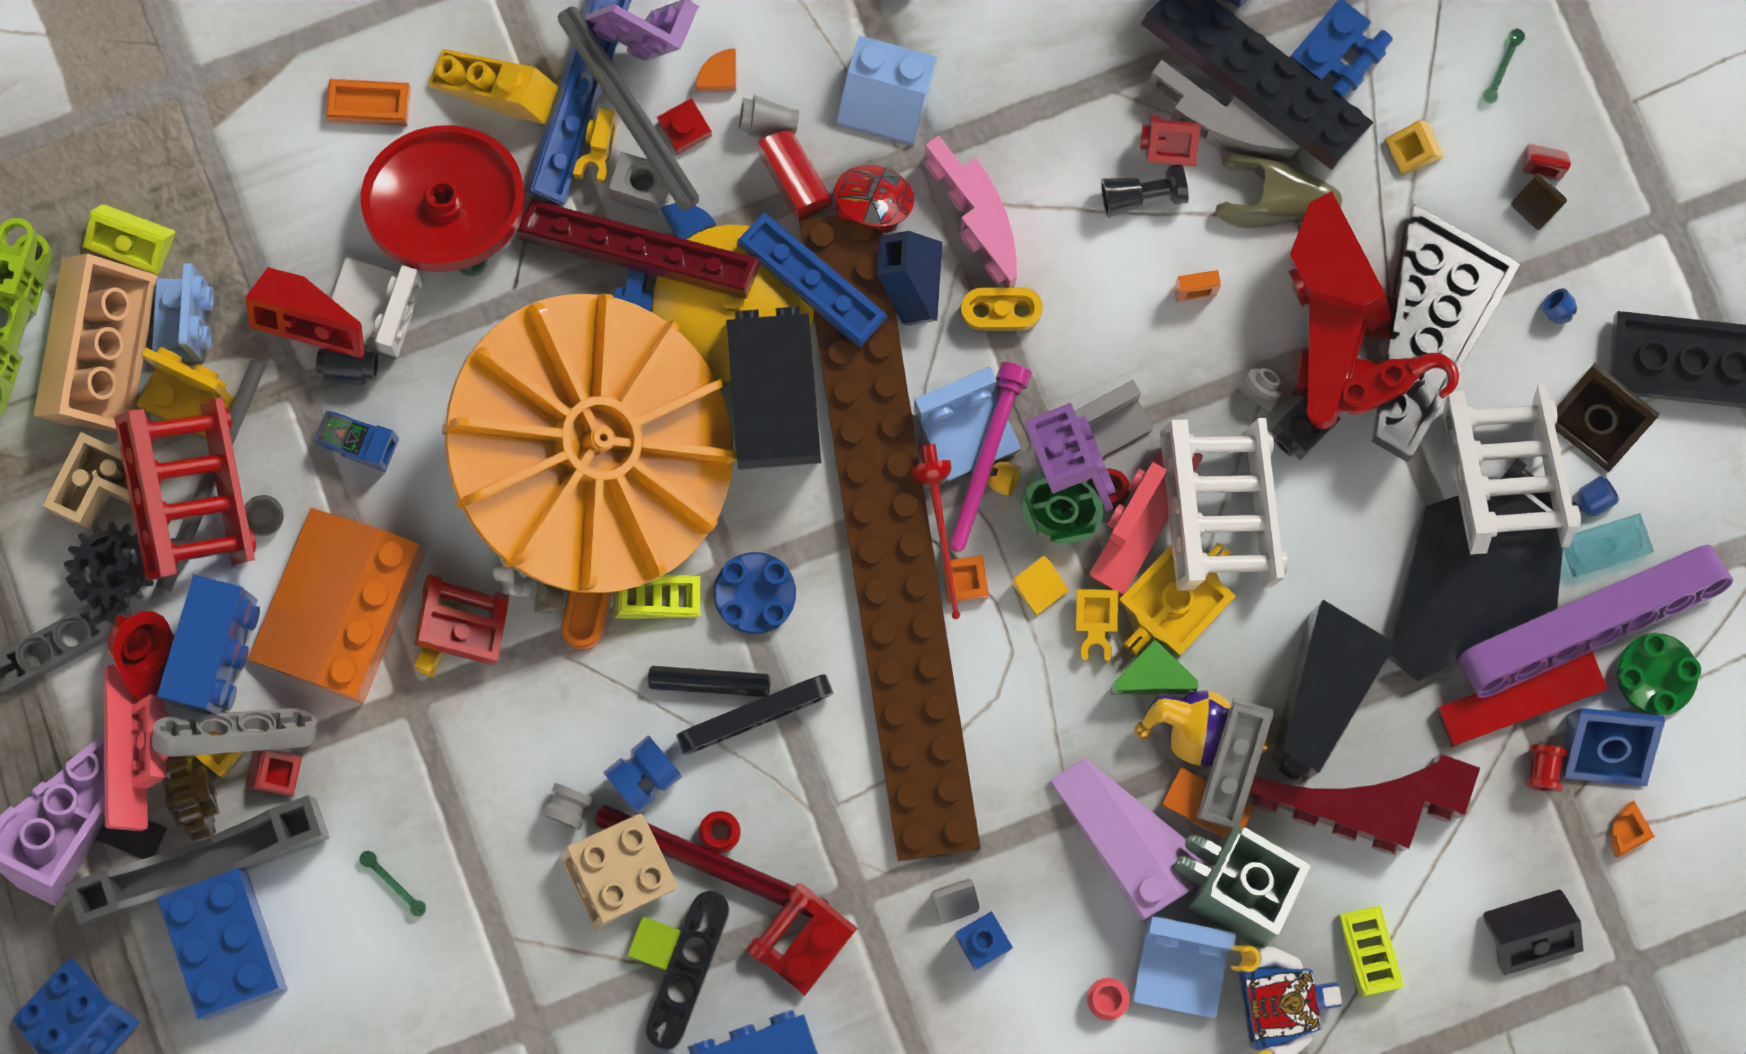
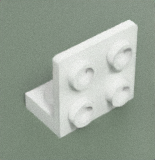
M346 258L331 299L361 322L363 342L368 345V348L377 349L378 352L398 358L424 282L418 270L401 265L400 271L397 273Z

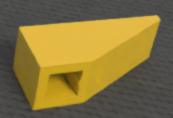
M442 49L427 84L434 89L504 115L540 124H546L558 86L536 67Z

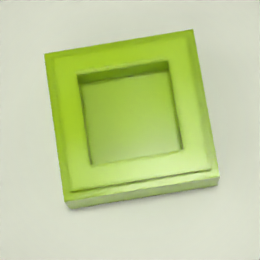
M642 916L627 956L667 971L681 930Z

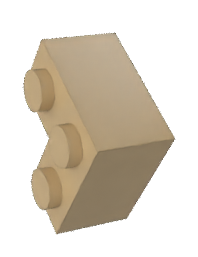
M80 432L42 506L54 515L92 532V527L96 524L110 495L130 505L131 501L121 451Z

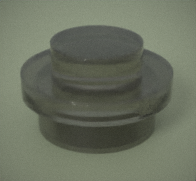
M255 496L244 506L248 527L253 531L254 535H272L283 524V507L271 496Z

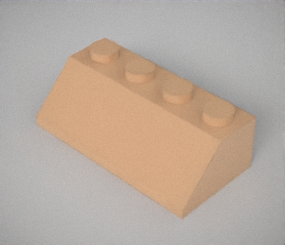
M88 253L61 259L34 417L67 426L117 432L114 417L127 411L135 410L144 358L141 353L146 347L158 275Z

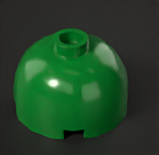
M1042 466L1027 482L1021 502L1023 518L1029 528L1037 535L1040 531L1045 535L1051 536L1050 541L1058 544L1077 543L1089 538L1102 521L1105 510L1092 478L1052 493Z

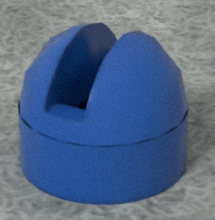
M1565 288L1553 291L1541 304V311L1549 320L1557 324L1570 322L1573 319V315L1577 313L1578 308L1574 297Z

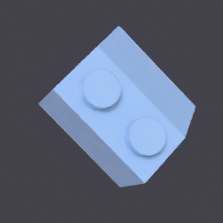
M859 35L846 77L837 125L913 146L935 75L937 57Z

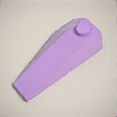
M104 733L66 763V767L46 783L42 781L32 789V794L15 808L11 806L0 815V873L19 889L53 906H56L66 891L65 884L70 883L77 874L105 823Z
M1086 758L1050 780L1140 922L1198 886V884L1189 880L1186 876L1178 873L1174 867L1177 858L1180 856L1189 857L1203 864L1200 858L1186 849V839Z

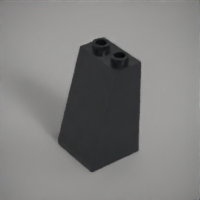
M800 306L775 308L776 316L759 317V309L734 311L735 319L726 320L738 470L821 463L809 313L800 314Z
M1324 599L1310 613L1306 621L1272 760L1280 764L1277 769L1285 776L1298 782L1301 778L1308 781L1320 773L1396 645L1392 640Z

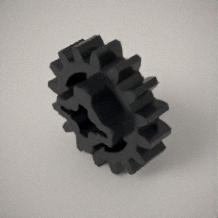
M114 521L109 522L105 531H102L95 524L92 527L94 535L90 537L83 533L78 535L82 543L80 547L69 546L68 551L74 560L64 562V567L70 573L65 579L72 589L75 588L73 592L80 601L87 599L88 604L93 609H96L103 602L108 612L113 611L115 602L119 601L125 608L130 607L129 597L134 595L136 598L143 599L144 595L140 590L142 585L153 586L154 584L153 580L146 581L137 533L135 534L131 524L128 523L122 527L121 531H119ZM132 549L136 552V565L131 562V559L133 557V555L131 554ZM86 567L91 570L89 575L91 579L90 584L86 580Z

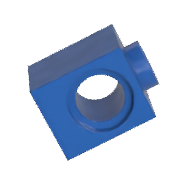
M992 911L954 933L974 971L1013 949Z

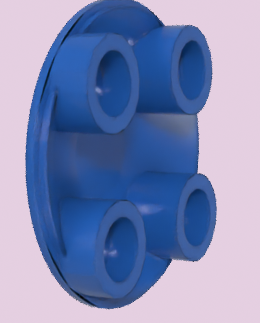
M749 552L734 557L725 563L715 581L714 602L718 613L729 626L743 633L763 634L778 628L787 620L795 605L796 586L791 572L785 563L766 553Z

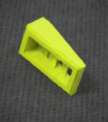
M663 575L656 580L635 587L634 605H628V589L613 592V618L663 619L700 617V576ZM663 586H669V607L662 606ZM679 586H686V607H679ZM645 587H652V606H645Z
M1381 906L1339 914L1358 997L1403 988L1400 969ZM1374 920L1375 928L1359 932L1353 931L1352 924ZM1378 936V945L1358 948V940ZM1382 953L1383 961L1363 965L1361 957ZM1386 969L1388 978L1368 982L1366 973Z

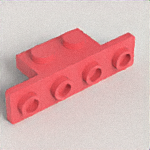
M1161 449L1147 472L1139 469L1127 489L1134 495L1127 507L1119 504L1107 526L1114 530L1089 574L1090 578L1109 589L1119 590L1120 595H1124L1127 592L1169 518L1164 477L1167 470L1163 468ZM1194 453L1192 457L1193 472L1196 471L1203 458L1201 453Z
M108 665L104 668L105 826L109 829L143 831L148 827V788L166 778V770H168L166 764L168 757L159 754L152 747L153 728L157 720L169 717V715L165 711V701L154 695H148L142 700L133 697L126 688L116 665Z

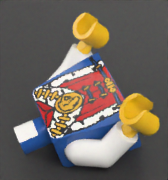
M1233 945L1231 947V951H1240L1242 957L1238 966L1231 965V969L1239 972L1250 1047L1255 1050H1263L1247 1054H1298L1312 1042L1313 1032L1322 1029L1319 1010L1342 1006L1338 983L1331 982L1315 985L1312 969L1304 968L1298 957L1273 946L1252 947Z

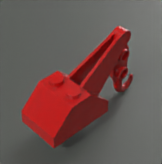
M1331 191L1309 202L1290 252L1293 269L1289 270L1288 274L1293 283L1292 288L1301 306L1309 304L1307 413L1312 425L1319 429H1327L1335 424L1338 415L1342 412L1352 415L1366 413L1408 392L1424 372L1433 368L1443 369L1448 376V382L1439 392V396L1445 398L1453 393L1459 381L1458 367L1451 358L1439 353L1424 354L1417 358L1389 359L1351 377L1365 332H1371L1392 322L1388 301L1333 192Z

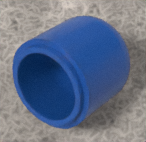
M1602 475L1581 487L1577 492L1578 505L1583 508L1582 511L1590 516L1602 514L1618 504L1620 500L1610 481Z

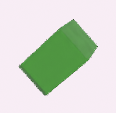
M1154 640L1114 681L1111 686V695L1190 694L1198 690V680Z

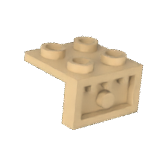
M643 814L635 815L569 845L559 856L595 932L610 925L617 917L677 889V883Z

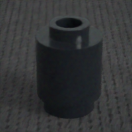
M364 344L365 354L362 358L325 348L318 349L316 371L323 374L324 382L364 385L366 381L376 380L378 351L377 349L368 348V345Z

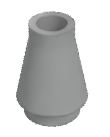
M755 95L753 99L743 98L739 130L748 131V135L775 134L782 131H792L796 134L799 110L790 109Z

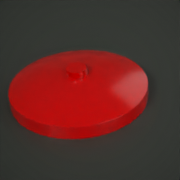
M437 125L407 133L390 143L377 155L364 176L360 203L367 230L376 245L386 255L405 266L417 270L450 272L479 264L496 254L508 243L522 220L525 207V191L519 166L511 153L500 142L472 128L457 125Z

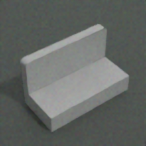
M1134 380L1125 383L1075 411L1077 418L1083 415L1086 416L1102 458L1148 434L1153 429L1151 421L1138 401L1141 392Z

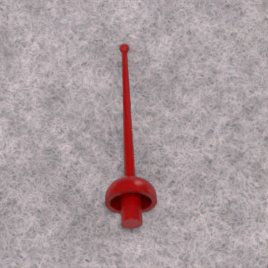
M936 444L920 446L922 463L910 468L913 477L918 482L930 485L953 609L952 618L957 620L960 618V613L957 610L939 483L950 475L952 464L951 460L938 461Z

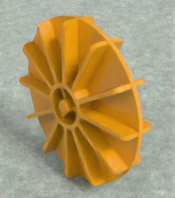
M611 294L561 295L529 304L510 314L484 335L468 354L453 385L447 406L446 421L442 425V434L445 435L447 466L458 498L455 501L458 509H463L480 537L503 559V564L509 568L514 567L525 575L544 584L571 592H617L641 586L670 572L685 561L700 546L709 532L714 530L718 524L717 518L727 496L732 464L737 461V452L733 450L730 418L720 390L725 385L722 379L716 381L709 366L699 352L678 331L680 326L674 321L666 322L656 314L636 304L614 298Z

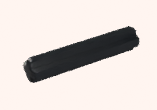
M651 666L648 672V686L651 689L766 697L770 694L771 678L770 675L763 673Z

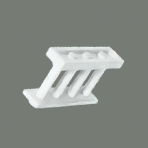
M1546 384L1537 385L1531 406L1474 410L1473 406H1467L1464 391H1453V393L1446 397L1442 415L1470 554L1487 553L1491 538L1496 537L1497 532L1557 528L1561 547H1570L1575 530L1580 529L1581 516L1579 507L1577 505L1572 506L1555 429L1557 406L1555 400H1549ZM1534 422L1538 437L1536 441L1481 445L1480 441H1474L1473 430H1475V426ZM1542 457L1546 476L1489 480L1487 476L1481 475L1479 465H1482L1483 461ZM1549 492L1553 511L1496 516L1495 512H1489L1487 501H1489L1490 496Z
M1258 418L1245 430L1246 436L1194 437L1192 433H1189L1188 420H1171L1160 431L1163 468L1167 470L1164 477L1177 591L1194 590L1205 581L1208 573L1262 571L1263 588H1272L1285 578L1288 569V558L1286 552L1281 549L1271 465L1274 441L1272 433L1267 431L1266 418ZM1248 452L1250 475L1198 476L1196 472H1193L1192 457L1194 453ZM1252 492L1255 515L1203 516L1201 512H1198L1196 497L1199 493ZM1257 531L1260 555L1207 556L1205 552H1202L1201 537L1203 533Z

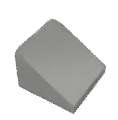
M970 878L933 890L931 895L939 920L942 923L976 913L980 908L975 886Z

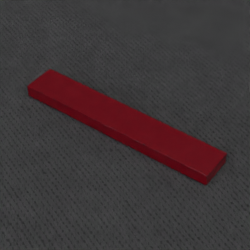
M533 199L517 230L520 240L747 299L760 268L759 258Z

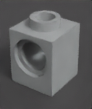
M620 152L608 188L611 200L658 214L661 202L667 204L671 194L648 159ZM641 177H648L654 181L651 188L645 191H638L632 186Z

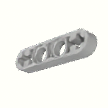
M302 708L169 716L155 722L152 747L159 754L174 757L305 747L312 744L315 740L317 717L314 713ZM247 729H260L265 732H252ZM205 732H219L223 735H210Z

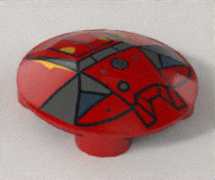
M861 165L853 167L838 178L834 189L837 203L836 212L842 219L853 220L865 226L875 227L882 233L895 231L898 224L910 215L914 206V194L908 182L898 173L881 166Z

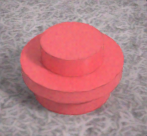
M1103 978L1096 981L1090 987L1087 994V1004L1090 1011L1102 1020H1115L1121 1017L1129 1006L1130 999L1127 988L1122 982L1114 978Z

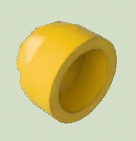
M998 462L991 469L997 475H989L988 485L995 492L1011 497L1018 483L1020 466L1010 462Z

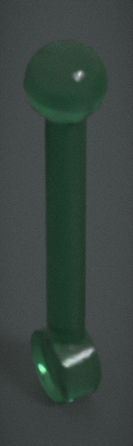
M1513 29L1508 35V48L1490 88L1483 92V99L1487 103H1494L1498 99L1499 94L1497 90L1515 49L1525 40V33L1521 29Z
M364 851L360 855V863L366 868H372L410 906L412 915L417 917L424 915L426 904L421 900H415L377 862L378 859L375 853Z

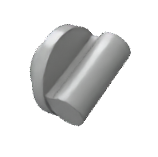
M1266 368L1251 369L1236 388L1268 413L1284 393L1279 376Z

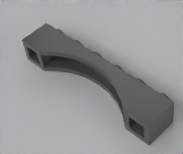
M307 795L266 810L249 820L215 834L213 838L197 843L193 842L132 863L105 869L65 885L78 925L92 927L158 903L157 897L235 868L250 869L330 839L317 799Z

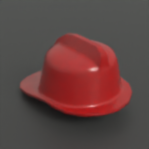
M141 611L127 617L121 615L115 617V625L108 635L107 649L126 688L133 697L139 700L144 699L148 695L157 696L174 640V635L164 616L154 611Z

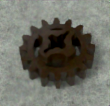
M192 755L167 756L166 764L168 770L166 771L168 777L162 781L165 787V801L169 812L172 813L176 825L178 827L184 825L186 834H189L191 841H195V843L215 837L216 828L214 823L216 821L214 816L218 815L220 811L217 804L216 788L207 773L206 767L198 768L197 761L193 759Z

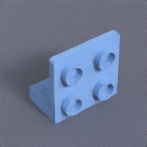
M191 263L183 264L182 279L156 280L152 351L157 352L159 347H163L179 355L182 358L181 362H204L205 350H210L212 341L211 328L206 326L207 311H212L214 291L204 276Z
M991 367L914 400V411L929 444H936L938 461L951 460L952 470L945 479L946 481H952L974 471L998 399L995 391L997 380ZM1009 420L1007 421L994 462L1020 451V444Z
M1154 916L1148 918L1133 1001L1149 1006L1215 1018L1227 955L1235 943L1236 933Z

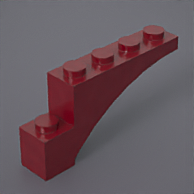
M1439 754L1432 759L1430 766L1404 777L1370 786L1343 789L1288 785L1254 776L1248 797L1254 799L1252 805L1273 813H1276L1277 808L1293 813L1292 819L1299 823L1316 827L1317 822L1332 826L1331 833L1338 837L1356 841L1357 836L1373 841L1371 846L1373 849L1386 854L1396 855L1397 850L1403 852L1410 849L1423 807L1428 808L1427 815L1445 822H1451L1452 817L1458 819L1466 814L1480 767Z

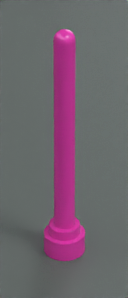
M1001 362L996 376V380L999 382L997 388L1000 390L950 540V547L955 552H961L966 547L1015 397L1021 394L1022 389H1027L1032 372L1023 366L1010 362Z

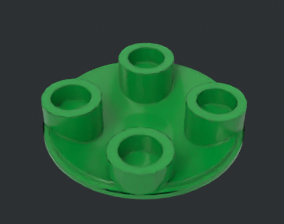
M1662 633L1646 634L1631 641L1621 653L1616 669L1617 683L1626 701L1640 712L1658 716L1675 713L1688 704L1696 691L1698 678L1701 675L1700 663L1694 658L1689 648L1677 638Z

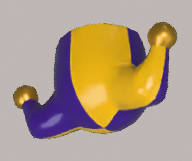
M1208 690L1192 692L1183 699L1165 695L1157 696L1149 706L1143 721L1136 724L1134 733L1140 739H1147L1150 737L1154 725L1161 722L1169 723V744L1177 757L1191 764L1210 766L1213 764L1231 704L1224 696ZM1266 737L1262 753L1267 752L1272 746L1269 737Z

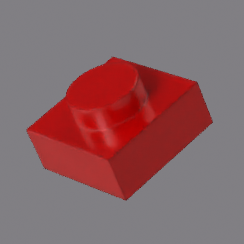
M692 98L657 116L659 125L677 155L712 136L710 127Z

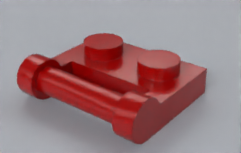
M429 573L423 586V600L414 645L489 665L497 663L509 605V595L497 591L492 595L442 581V576ZM439 597L488 610L490 618L439 605Z
M796 883L788 893L790 899L760 938L754 937L747 946V951L754 959L765 963L805 996L858 928L803 884ZM803 908L807 909L814 916L784 955H782L773 947Z

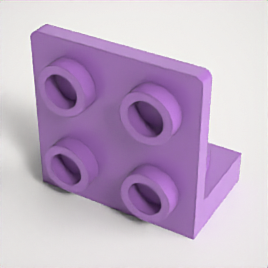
M679 0L652 10L646 19L643 20L618 5L611 4L586 14L584 20L587 25L593 28L592 32L597 37L610 42L616 40L628 47L627 52L630 55L647 61L681 49L699 6L689 0Z
M1068 403L1024 421L1052 493L1092 478L1105 510L1114 509L1109 494L1116 492L1085 415L1077 418L1072 404Z

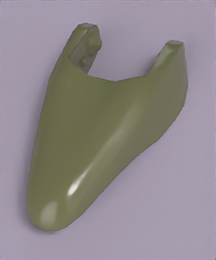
M1227 154L1222 157V165L1230 170H1263L1264 174L1262 195L1260 201L1255 206L1231 204L1230 202L1216 205V215L1229 224L1242 228H1255L1303 219L1309 202L1331 191L1340 207L1342 205V195L1338 189L1305 172L1276 161L1252 155Z

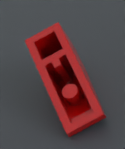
M267 267L245 297L249 328L362 358L365 354L361 322L304 276Z

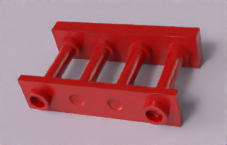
M223 397L200 404L202 415L151 422L149 419H146L145 409L127 411L114 417L146 581L177 574L176 566L180 561L226 553L230 555L232 566L255 560L256 539L253 531L248 527L230 436L232 418L229 410L224 406ZM205 431L209 456L164 463L154 460L151 444L154 439ZM213 472L218 496L167 504L162 500L159 485L162 480ZM221 512L226 537L175 545L171 542L168 530L170 521Z

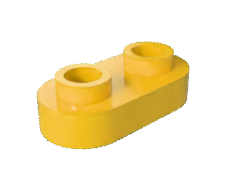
M976 288L965 295L961 305V317L969 328L976 331H1026L1033 328L1039 322L1043 305L1039 295L1029 288ZM1023 305L1027 307L1029 314L1025 317H1019L1015 314L1014 308ZM977 306H984L988 309L989 313L985 317H977L973 310Z

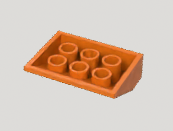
M310 508L247 660L364 705L426 551L419 543L385 530Z

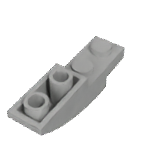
M1163 60L1152 71L1148 85L1176 105L1171 121L1200 123V139L1230 152L1257 156L1268 160L1291 161L1295 156L1299 145L1237 97H1234L1229 105L1225 107L1222 105L1221 98L1215 92L1208 88H1199L1190 81V76L1184 69L1176 64L1168 65Z

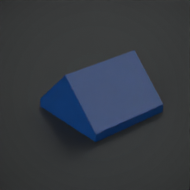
M1579 708L1567 714L1565 733L1567 756L1564 757V778L1647 786L1665 724L1664 716Z

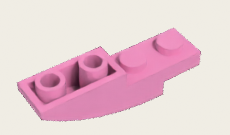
M936 137L926 144V160L924 164L935 180L939 181L942 178L951 191L948 192V195L955 207L960 212L965 210L968 212L961 217L960 229L962 232L959 233L961 240L972 253L976 251L980 253L986 261V264L983 265L984 269L995 284L998 285L1002 282L1006 288L1015 287L1017 261L1014 238L1008 215L995 186L977 158L963 167L941 137Z

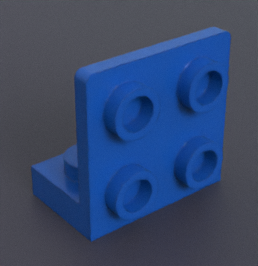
M69 958L12 1019V1022L39 1054H112L140 1024L131 1012L108 998L79 963L72 958Z

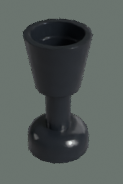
M1171 165L1166 170V179L1140 183L1138 178H1101L1102 199L1107 217L1110 218L1142 206L1143 199L1169 195L1170 200L1176 205L1188 203V185L1183 166Z

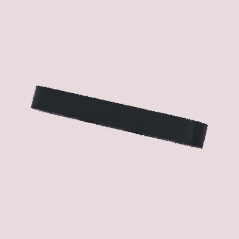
M827 674L818 675L678 733L676 737L683 754H692L818 703L832 696L834 691Z
M702 892L696 896L689 910L646 1025L647 1038L657 1048H674L685 1035L729 918V904L724 896L718 892ZM711 898L718 900L717 907L722 910L720 918L713 916L708 926V929L716 930L714 938H710L702 931L690 930L692 922H696L701 926L704 913L699 910V906L701 903L708 904ZM695 937L704 940L708 948L706 957L699 962L687 960L683 952L685 943ZM679 977L688 979L693 988L692 995L684 1002L672 1000L668 992L670 983ZM663 1001L673 1008L686 1009L683 1019L675 1014L672 1027L677 1030L675 1038L667 1037L665 1042L659 1041V1033L653 1030L656 1022L663 1023L667 1017L668 1011H660Z

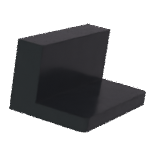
M1562 890L1551 891L1483 913L1484 922L1495 939L1498 966L1504 975L1584 951L1581 920Z

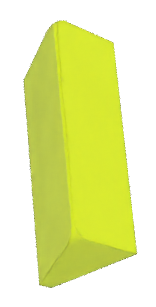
M103 204L90 211L82 248L158 275L172 245L176 231Z

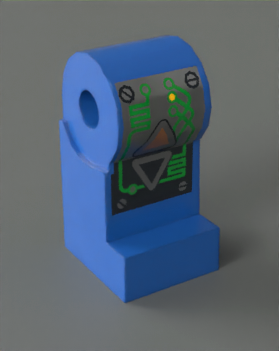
M333 411L325 412L314 439V443L325 449L385 473L399 441L398 436L391 429L379 425L376 427Z

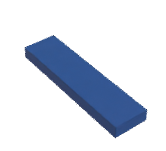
M765 212L737 240V245L749 256L759 258L762 267L859 348L887 320L885 312Z

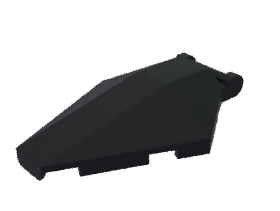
M1517 458L1500 479L1533 477L1534 475L1525 469L1527 464ZM1549 492L1530 493L1553 511ZM1525 494L1490 496L1489 501H1487L1489 512H1495L1496 516L1546 512ZM1459 495L1425 506L1421 513L1415 537L1416 544L1411 563L1408 565L1394 622L1395 629L1392 641L1396 645L1388 658L1408 675L1420 682L1440 670L1457 663L1462 653L1474 645L1556 610L1563 547L1560 544L1557 528L1497 532V536L1491 538L1487 553L1470 554ZM1573 501L1572 506L1577 505L1581 513L1583 508Z

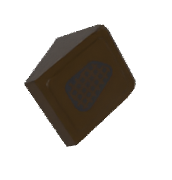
M1537 173L1514 198L1511 205L1536 230H1540L1561 210L1567 202V198L1542 174Z

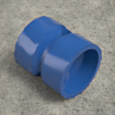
M649 735L631 749L630 759L620 758L603 772L636 814L640 813L655 800L654 792L656 790L665 792L682 778L680 772Z

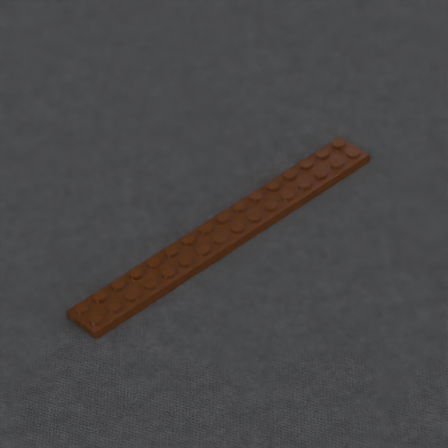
M839 215L799 220L802 244L887 314V320L861 348L856 346L815 310L814 322L897 861L899 863L981 850L923 483L918 482L913 477L910 468L920 463L895 307H893L877 277L879 237L883 236V233L875 227L865 226L853 220L842 219Z

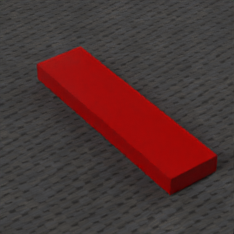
M1592 651L1495 695L1480 698L1475 693L1439 706L1436 710L1450 745L1453 747L1604 692L1608 688Z

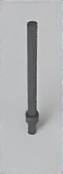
M255 360L250 361L229 411L232 418V428L230 430L232 446L266 368V365ZM213 472L203 473L192 500L212 496L216 487ZM203 515L184 518L176 539L171 538V542L175 545L192 543ZM189 560L178 562L176 566L177 574L158 579L156 586L171 592L183 563H188Z

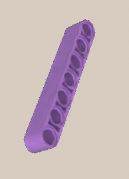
M1702 545L1474 645L1462 653L1458 659V664L1477 696L1486 698L1714 598L1732 585L1733 578L1711 545Z

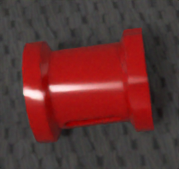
M1530 744L1528 750L1532 754L1530 778L1525 780L1524 786L1540 791L1562 792L1563 784L1559 782L1562 758L1567 756V749L1551 745Z

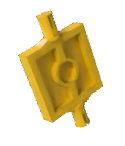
M1217 542L1216 546L1207 556H1216L1224 545ZM1171 544L1118 601L1135 617L1137 624L1140 626L1123 644L1129 649L1140 638L1141 640L1130 651L1137 655L1148 641L1153 638L1162 642L1179 658L1231 603L1236 595L1220 581L1217 573H1208L1205 581L1194 590L1177 591ZM1226 548L1219 556H1230L1231 553Z

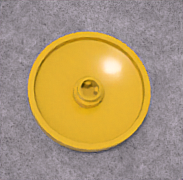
M716 226L698 232L687 240L748 255L737 245V240L750 226ZM761 265L747 299L660 276L657 277L654 286L653 313L666 322L674 321L680 326L678 331L699 352L709 366L716 381L722 379L724 385L731 386L726 320L735 319L734 311L759 309V317L776 316L775 308L800 306V314L809 313L810 332L814 322V309Z

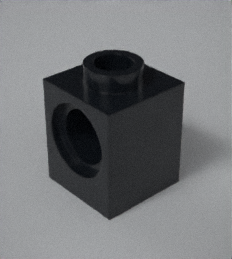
M1308 394L1272 430V433L1276 436L1274 441L1277 446L1288 456L1294 454L1299 460L1306 456L1332 431L1341 419L1338 416L1335 424L1327 429H1319L1313 426L1307 413ZM1296 420L1309 422L1313 428V435L1308 437L1300 436L1294 430L1293 422Z

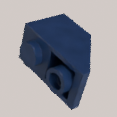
M909 230L879 237L877 277L893 307H895V311L902 324L907 326L938 320L943 243Z

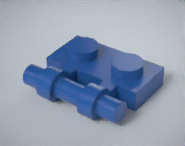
M1338 0L1290 57L1295 59L1300 66L1322 82L1331 74L1338 80L1331 89L1344 99L1350 90H1356L1364 81L1363 75L1373 63L1378 64L1386 55L1385 49L1393 41V38L1385 30H1380L1373 39H1368L1363 34L1369 28L1371 21L1345 0ZM1353 48L1360 55L1351 66L1346 65L1341 60Z

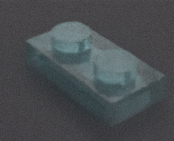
M1641 513L1574 533L1570 547H1563L1573 578L1654 552Z

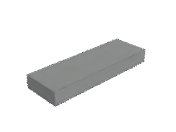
M1232 698L1197 813V819L1230 829L1240 825L1274 714L1273 709Z

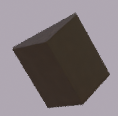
M1594 362L1557 405L1555 429L1556 432L1609 473L1654 423L1660 413Z

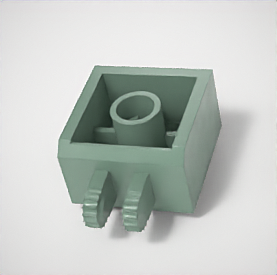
M1234 826L1220 841L1218 846L1200 836L1192 834L1188 836L1185 842L1186 849L1209 863V866L1206 867L1198 861H1194V859L1180 856L1174 864L1175 870L1199 885L1188 909L1226 931L1236 933L1238 938L1254 947H1266L1279 934L1311 865L1245 827Z

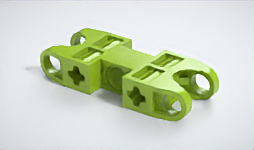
M22 218L8 219L0 225V315H9L7 324L0 329V418L6 410L23 358L18 353L28 316L29 313L34 315L37 313L52 260L50 244L42 236L36 234L33 226ZM15 227L25 228L27 234L22 235L16 240L14 245L9 246L6 241L9 231ZM37 243H40L43 248L42 255L35 261Z

